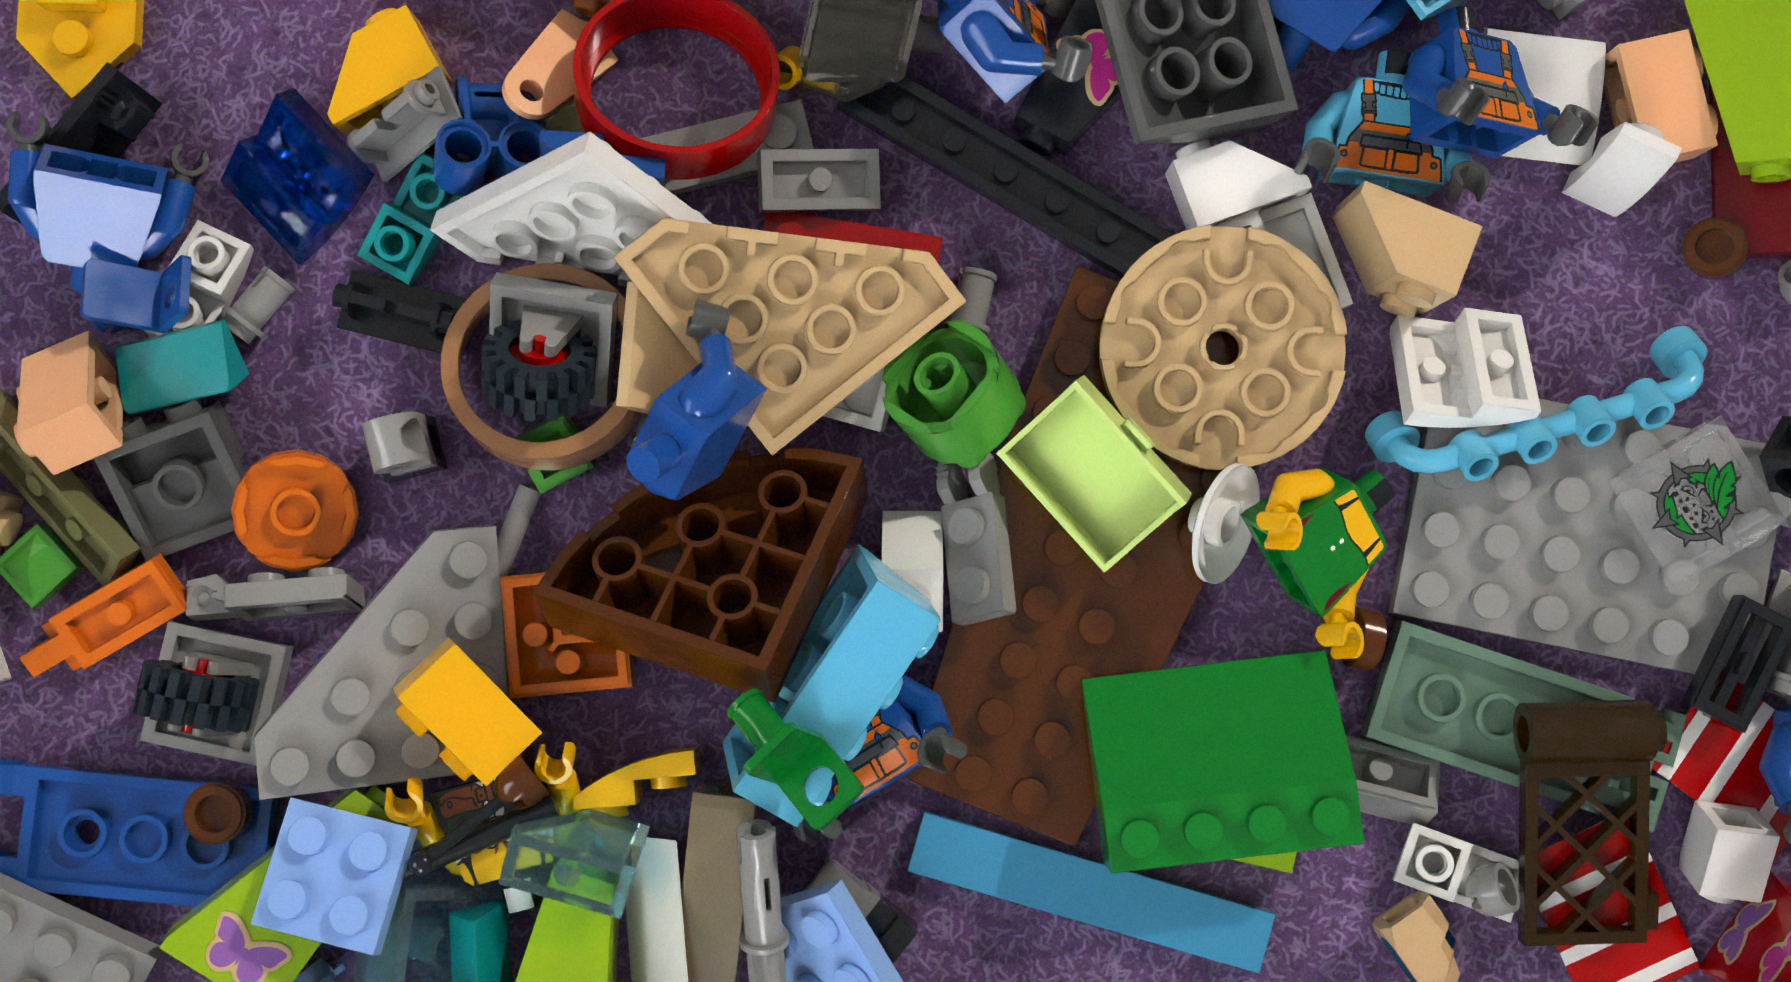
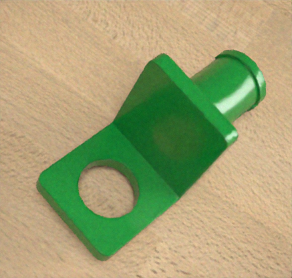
M758 688L750 689L741 694L728 708L727 716L737 724L757 749V752L743 765L744 770L750 776L777 784L814 830H824L864 792L862 782L821 733L793 722L786 724ZM819 768H829L838 779L837 794L826 805H814L806 795L805 785L807 778L813 771Z

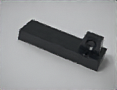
M106 62L52 128L51 137L45 144L118 158L131 142H135L137 135L150 119H154L155 112L162 103L121 71ZM43 145L37 147V152H41ZM8 182L0 191V211L22 224L8 202Z

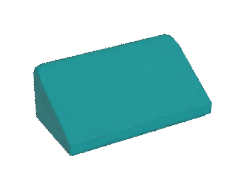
M225 319L122 344L115 348L121 400L126 415L228 392L249 375V371Z
M503 898L449 912L452 982H511L508 913H506Z

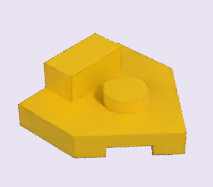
M18 0L16 39L73 100H76L106 62L116 67L121 62H127L142 48L144 0Z

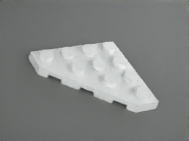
M588 132L437 210L430 231L477 262L501 266L504 256L536 261L535 264L570 265L584 270L618 275V285L627 287V282L633 281L614 259V256L662 218L712 223L700 212L692 209L664 188L655 178L644 173L615 151L610 144L599 139L593 133Z

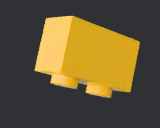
M449 637L393 688L396 697L402 702L394 712L420 738L430 730L446 746L439 754V757L464 782L474 774L485 786H488L505 767L542 734L541 730Z

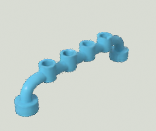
M1677 326L1671 328L1656 338L1650 347L1649 356L1664 376L1673 379L1656 383L1651 378H1642L1631 383L1624 390L1623 394L1600 401L1592 395L1581 396L1572 401L1563 412L1542 418L1538 415L1536 419L1509 423L1507 428L1482 435L1478 430H1466L1456 435L1449 445L1430 450L1418 448L1420 433L1415 426L1404 425L1402 411H1389L1376 417L1368 425L1365 431V439L1376 458L1382 462H1397L1408 470L1425 474L1446 472L1459 468L1467 480L1480 481L1495 472L1499 465L1497 456L1518 451L1526 463L1537 464L1547 460L1554 454L1558 446L1557 438L1575 433L1583 445L1595 447L1605 443L1613 436L1616 431L1615 421L1632 416L1642 428L1647 430L1663 426L1674 415V404L1693 396L1702 385L1704 377L1702 363L1707 356V347L1690 327Z

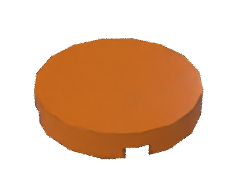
M300 449L273 452L252 464L237 483L231 507L235 534L243 546L245 545L249 552L269 567L293 572L317 568L330 561L331 557L338 554L342 548H345L353 537L359 515L354 486L342 468L322 454Z

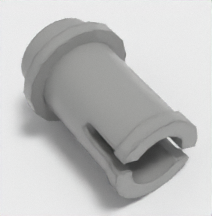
M264 265L258 276L233 306L229 307L225 304L222 309L226 314L221 320L225 319L230 331L250 344L256 335L261 339L263 338L265 333L261 329L296 289Z
M976 267L960 268L957 289L966 302L951 313V317L944 319L943 326L945 328L948 327L945 323L947 321H963L976 326L988 336L991 329L986 325V320L997 275L991 271Z

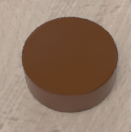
M1711 217L1699 221L1690 228L1685 235L1682 252L1687 266L1694 274L1705 279L1718 280L1733 275L1743 266L1748 255V242L1745 232L1736 222L1723 217Z
M1355 607L1354 622L1363 631L1364 649L1358 658L1341 660L1347 667L1371 670L1380 662L1387 641L1386 621L1380 611Z
M220 780L207 783L195 789L188 797L183 811L184 823L188 832L196 840L209 845L223 844L239 837L248 828L253 814L252 802L247 792L234 782Z

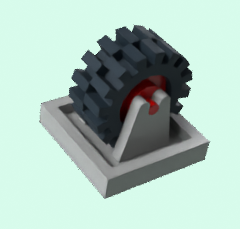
M496 272L490 283L489 334L484 338V345H482L481 387L484 399L489 398V405L495 410L504 406V415L514 418L518 412H523L525 421L534 422L536 415H545L546 422L557 421L558 412H562L567 418L577 414V407L585 410L589 405L607 408L613 382L618 293Z
M168 621L159 661L154 659L143 661L132 712L145 717L140 741L256 766L254 733L281 705L294 646L180 621Z

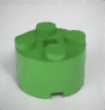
M947 321L945 322L948 326L947 328L927 332L884 367L882 380L886 384L885 398L882 397L884 407L890 416L927 457L942 463H957L960 467L972 468L982 463L987 454L1001 444L1009 435L1017 419L1025 410L1026 400L1021 392L1016 376L988 337L979 328L970 323Z

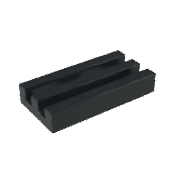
M1733 595L1681 704L1702 712V715L1712 720L1724 723V726L1736 732L1745 733L1791 639V619L1744 595ZM1751 614V615H1750V618H1749V620H1748V622H1747V624H1746V626H1745V628H1744V630H1743V632H1742V634H1741V636H1740V638H1739V640H1738V642H1737V644H1736V646H1735V648H1734V650H1733V652H1732V655H1731V657H1730V659H1729V661H1728V663H1727V665H1726V667H1725V669H1724V671H1723V673H1722V675H1721V677H1720V679H1719V681H1718V683H1717V685H1716V687H1715V689H1714V692H1713V694H1712L1710 700H1708V697H1709V695H1710V693H1711V691H1712V689H1713V687H1714V685H1715V683H1716V681H1717V679H1718V676H1719V674H1720V672H1721V670H1722V668H1723V666H1724V664H1725V662H1726V660H1727V658H1728V656H1729V654H1730V652H1731V650H1732V648H1733V646H1734V644H1735V642H1736V639H1737V637H1738V635H1739V633H1740V631H1741V629H1742V627H1743V625H1744V623H1745V621H1746L1748 615ZM1766 623L1772 625V629L1732 711H1729L1725 707L1740 676L1745 673L1752 659V651Z

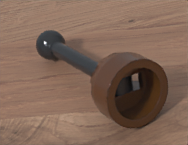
M521 755L505 767L496 777L494 783L495 797L428 851L420 850L410 857L409 868L413 874L426 876L434 869L435 861L503 806L512 810H525L536 805L550 793Z

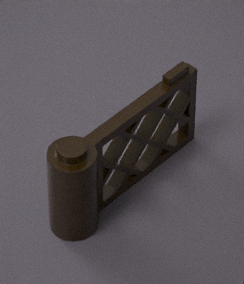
M1645 699L1519 703L1513 718V739L1517 755L1520 759V908L1518 910V940L1523 946L1647 943V930L1658 929L1659 893L1655 890H1648L1650 761L1656 757L1659 748H1663L1667 741V725L1663 714L1660 711H1655L1653 705ZM1630 775V796L1613 813L1593 796L1611 776ZM1575 777L1589 778L1581 784ZM1538 778H1564L1576 789L1551 815L1538 804ZM1588 801L1606 820L1580 844L1562 825ZM1538 814L1545 820L1539 827ZM1628 819L1629 829L1623 824ZM1618 829L1629 840V856L1610 873L1592 854ZM1557 831L1575 850L1549 875L1537 864L1538 848ZM1587 860L1605 879L1579 904L1561 885ZM1537 873L1544 879L1538 887ZM1627 878L1628 889L1622 884ZM1617 889L1628 899V925H1601L1591 914ZM1555 891L1574 908L1556 927H1537V908ZM1587 920L1592 926L1580 925Z

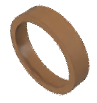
M552 263L532 264L504 272V274L618 293L617 318L623 327L625 298L611 284L591 272L570 265ZM493 279L489 280L471 294L457 311L449 325L442 347L440 365L443 389L447 401L459 422L479 445L500 460L526 469L546 471L568 469L590 462L611 450L629 433L641 415L640 412L616 406V400L599 420L585 430L564 439L547 442H529L508 437L489 427L475 414L461 386L460 365L464 350L472 333L490 313V283Z

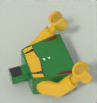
M1325 468L1282 473L1276 477L1270 496L1240 514L1283 591L1290 599L1317 616L1323 617L1326 623L1319 625L1316 629L1315 637L1323 647H1332L1330 654L1334 660L1355 659L1361 656L1363 652V631L1354 622L1356 595L1370 566L1382 555L1386 547V540L1373 514L1394 498V491L1387 480L1380 473L1372 469L1354 483Z

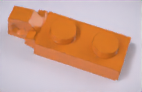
M159 553L48 619V622L41 626L49 638L32 647L29 652L19 658L33 678L63 660H66L73 671L80 667L85 670L186 610L187 590L162 554Z

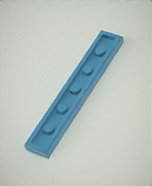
M925 810L907 871L1259 974L1276 915L1266 909L1135 871L1111 874L1104 862Z

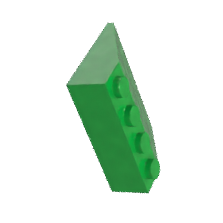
M1325 650L1081 679L1103 862L1111 874L1365 843L1356 776Z

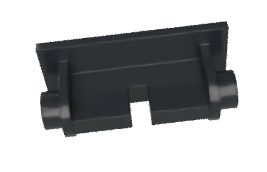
M354 270L351 271L348 284L338 283L332 295V305L341 308L337 328L440 354L449 325L462 304L467 300V298L408 285Z

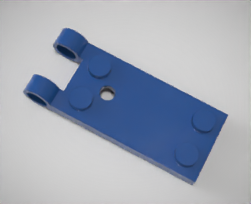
M0 759V795L24 797L18 851L0 850V873L45 893L196 907L274 846L280 798L259 800L258 785L236 783L247 792L251 799L253 808L251 822L245 832L239 837L223 844L209 845L196 840L188 832L184 823L183 811L188 797L195 789L214 781ZM85 820H92L99 827V836L93 843L85 841L80 835V827Z

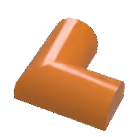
M546 572L500 577L510 699L635 686V655L549 626L533 595V591Z

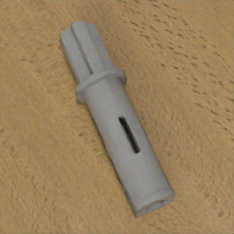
M749 820L736 827L740 891L744 919V931L740 933L739 945L741 950L747 953L749 982H786L784 949L789 945L790 935L782 924L776 828L771 826V823L767 820Z

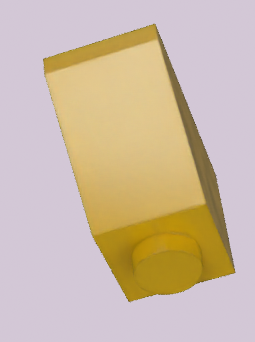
M406 5L399 9L387 8L373 14L366 21L365 27L352 33L327 113L332 124L346 136L352 130L361 129L371 119L382 114L381 111L404 92L405 84L410 80H421L436 66L442 67L448 84L453 83L421 23Z

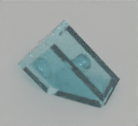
M592 809L516 824L511 831L498 884L621 919L638 872L650 826Z

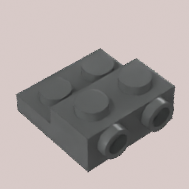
M199 398L170 405L163 410L167 419L145 426L141 417L126 420L121 428L123 431V446L94 458L146 561L159 553L164 557L235 531L231 507L237 483L246 473L240 461L245 453L219 400L203 405Z

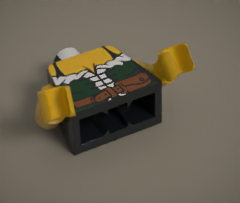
M565 742L562 759L549 757L545 751V744H540L535 765L530 766L536 773V776L550 791L547 796H554L560 809L561 818L444 866L452 875L462 876L468 887L498 880L506 913H515L542 904L534 870L556 863L562 858L561 851H564L572 844L583 809L574 810L573 797L579 794L581 789L576 771L573 769L576 747L572 742ZM411 777L407 781V792L410 798H398L393 794L390 787L386 788L384 810L390 820L397 823H405L408 827L418 829L416 838L425 847L443 839L495 797L494 783L496 778L488 786H485L480 780H475L438 790L429 794L431 802L429 803L424 801V785L422 780L418 777ZM503 806L486 821L513 810Z

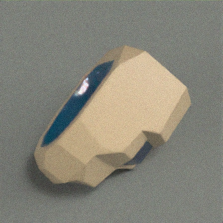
M1423 891L1412 893L1375 918L1372 923L1375 932L1410 982H1458L1460 972L1453 956L1456 939L1448 928L1450 925L1449 921L1428 893Z

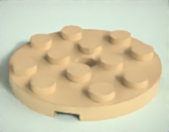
M1212 225L1185 230L1166 238L1144 253L1129 268L1113 292L1104 313L1099 340V360L1104 385L1112 405L1125 420L1129 417L1132 418L1155 444L1151 449L1170 460L1186 466L1220 471L1234 463L1252 467L1276 459L1300 445L1321 425L1337 400L1346 373L1344 371L1346 356L1345 335L1348 333L1343 310L1333 287L1319 267L1304 252L1288 241L1264 230L1252 227L1245 229L1229 226L1211 227ZM1223 331L1235 337L1238 342L1239 353L1233 363L1220 365L1209 360L1206 342L1214 332Z

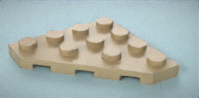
M662 218L614 256V259L698 364L701 363L699 352L701 340L685 335L688 319L690 316H693L696 299L729 309L730 317L725 336L731 342L735 364L767 388L748 426L772 456L966 302L965 298L931 253L919 250Z

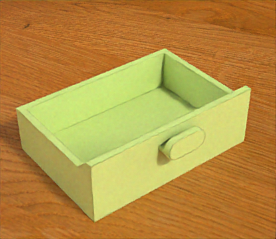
M1085 375L1073 382L1058 398L996 453L1104 573L1174 512L1183 507L1192 494L1151 449L1155 444L1132 418L1129 417L1125 420Z

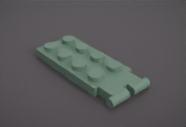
M1396 620L1360 735L1520 788V759L1517 755L1513 739V718L1519 703L1635 700V698L1405 621ZM1667 709L1663 710L1662 714L1667 725L1666 744L1668 741L1672 743L1668 754L1661 752L1663 748H1659L1656 757L1650 761V773L1655 761L1674 767L1687 715ZM1630 775L1611 776L1593 796L1603 804L1618 808L1630 796ZM1651 775L1649 832L1654 833L1669 782ZM1589 777L1575 778L1583 784ZM1538 778V795L1563 803L1576 791L1564 778ZM1588 801L1580 807V809L1595 814L1600 813Z

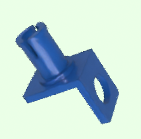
M180 255L163 272L97 259L87 260L83 266L80 316L83 319L89 320L94 328L103 333L110 326V334L120 332L124 327L165 334L188 313L191 257Z

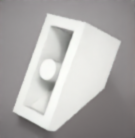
M1206 139L1181 148L1175 153L1177 159L1172 161L1165 173L1186 230L1207 225L1213 226L1256 209L1260 212L1303 196L1312 188L1307 175H1298L1294 172V169L1230 140L1211 146L1210 141Z
M882 511V562L930 600L941 618L938 624L939 632H943L942 512Z

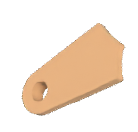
M561 9L507 74L502 84L503 98L513 112L527 119H542L574 96V51L578 38L588 23L587 21ZM612 50L600 62L592 83L617 63L618 58ZM520 90L530 92L536 101L526 99Z

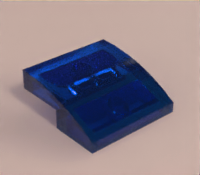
M295 88L275 95L257 135L238 141L221 181L300 266L317 252L337 231L357 205L375 174Z

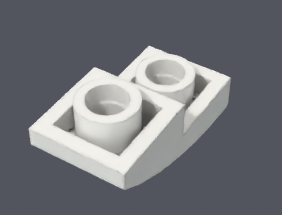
M1624 122L1600 138L1592 158L1570 173L1562 193L1613 217H1617L1634 205L1659 181L1678 159L1682 148L1664 140V134L1653 126L1637 122L1630 124Z
M197 220L170 263L171 265L180 255L189 256L192 259L188 313L165 334L222 319L226 314L222 308L225 304L230 306L246 274L254 251L252 245ZM144 330L145 333H146L149 337H154V336H158V335H163V334H164V333H159V332H153V331Z
M1412 822L1392 880L1447 901L1472 908V903L1477 898L1467 897L1465 894L1466 881L1469 876L1482 867L1503 863L1512 873L1519 890V860ZM1514 912L1494 917L1511 923Z

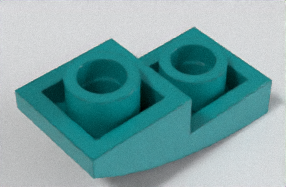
M423 152L414 160L393 203H383L357 256L408 285L414 284L443 241L441 237L430 231L436 211L464 197L449 194L439 187L432 173L434 156Z

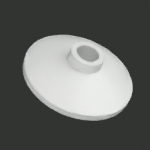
M1234 463L1223 469L1212 482L1204 497L1198 498L1190 510L1188 528L1192 532V561L1194 570L1202 581L1218 584L1226 580L1242 561L1251 542L1252 534L1240 514L1260 502V489L1256 473L1247 465Z

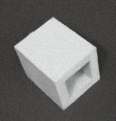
M1695 800L1680 851L1679 868L1697 893L1710 901L1722 904H1730L1735 900L1761 903L1780 836L1756 808Z

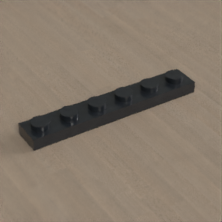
M866 55L837 103L838 111L1121 279L1144 253L1156 244L1174 235L871 55Z

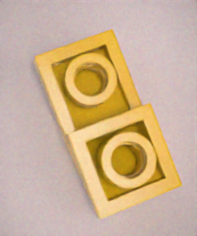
M700 746L657 753L616 769L573 797L574 810L591 809L592 819L623 817L629 815V805H636L643 800L642 779H650L651 789L687 786V776L696 775L701 771Z

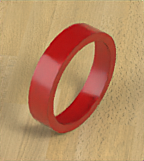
M613 0L601 8L588 21L576 43L573 57L575 107L585 132L603 134V141L610 144L619 154L665 159V179L690 180L704 178L727 171L750 157L767 137L772 127L777 107L780 83L779 59L773 42L762 25L749 12L731 0ZM662 28L689 29L719 39L733 48L746 61L758 84L760 106L757 115L746 126L718 141L695 146L656 144L628 134L600 113L593 104L591 96L594 74L607 53L633 35Z

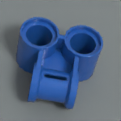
M456 76L454 98L463 119L451 120L438 131L432 168L435 182L442 190L449 194L466 196L482 188L486 182L487 175H494L495 180L528 164L515 160L511 156L513 154H525L533 160L540 158V130L546 129L534 121L521 120V116L508 107L502 95L503 83H469L466 77ZM456 153L466 154L473 158L474 161L467 163L457 162L450 155Z

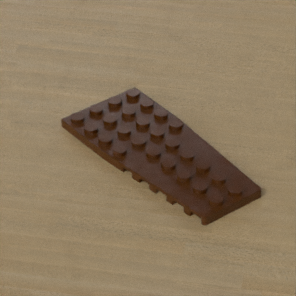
M1078 265L1076 266L1025 393V410L1017 419L1009 434L1007 443L1083 375L1089 379L1112 405L1102 378L1099 360V340L1104 313L1113 292L1119 284L1118 281ZM1219 331L1212 333L1207 339L1206 351L1210 361L1220 365H1229L1238 357L1239 346L1234 336L1227 332ZM1155 452L1192 494L1183 507L1174 512L1104 573L1005 462L1001 460L997 475L999 476L1000 495L1005 497L1017 611H1015V614L965 626L952 623L932 690L937 692L942 698L952 726V737L963 741L967 746L968 752L963 759H958L945 752L943 764L947 769V773L944 775L922 765L907 774L908 780L1068 845L1077 844L1096 805L1081 679L1163 668L1205 582L1197 576L1193 566L1192 532L1188 528L1189 513L1194 502L1198 498L1204 497L1208 488L1222 470L1215 471L1186 466Z

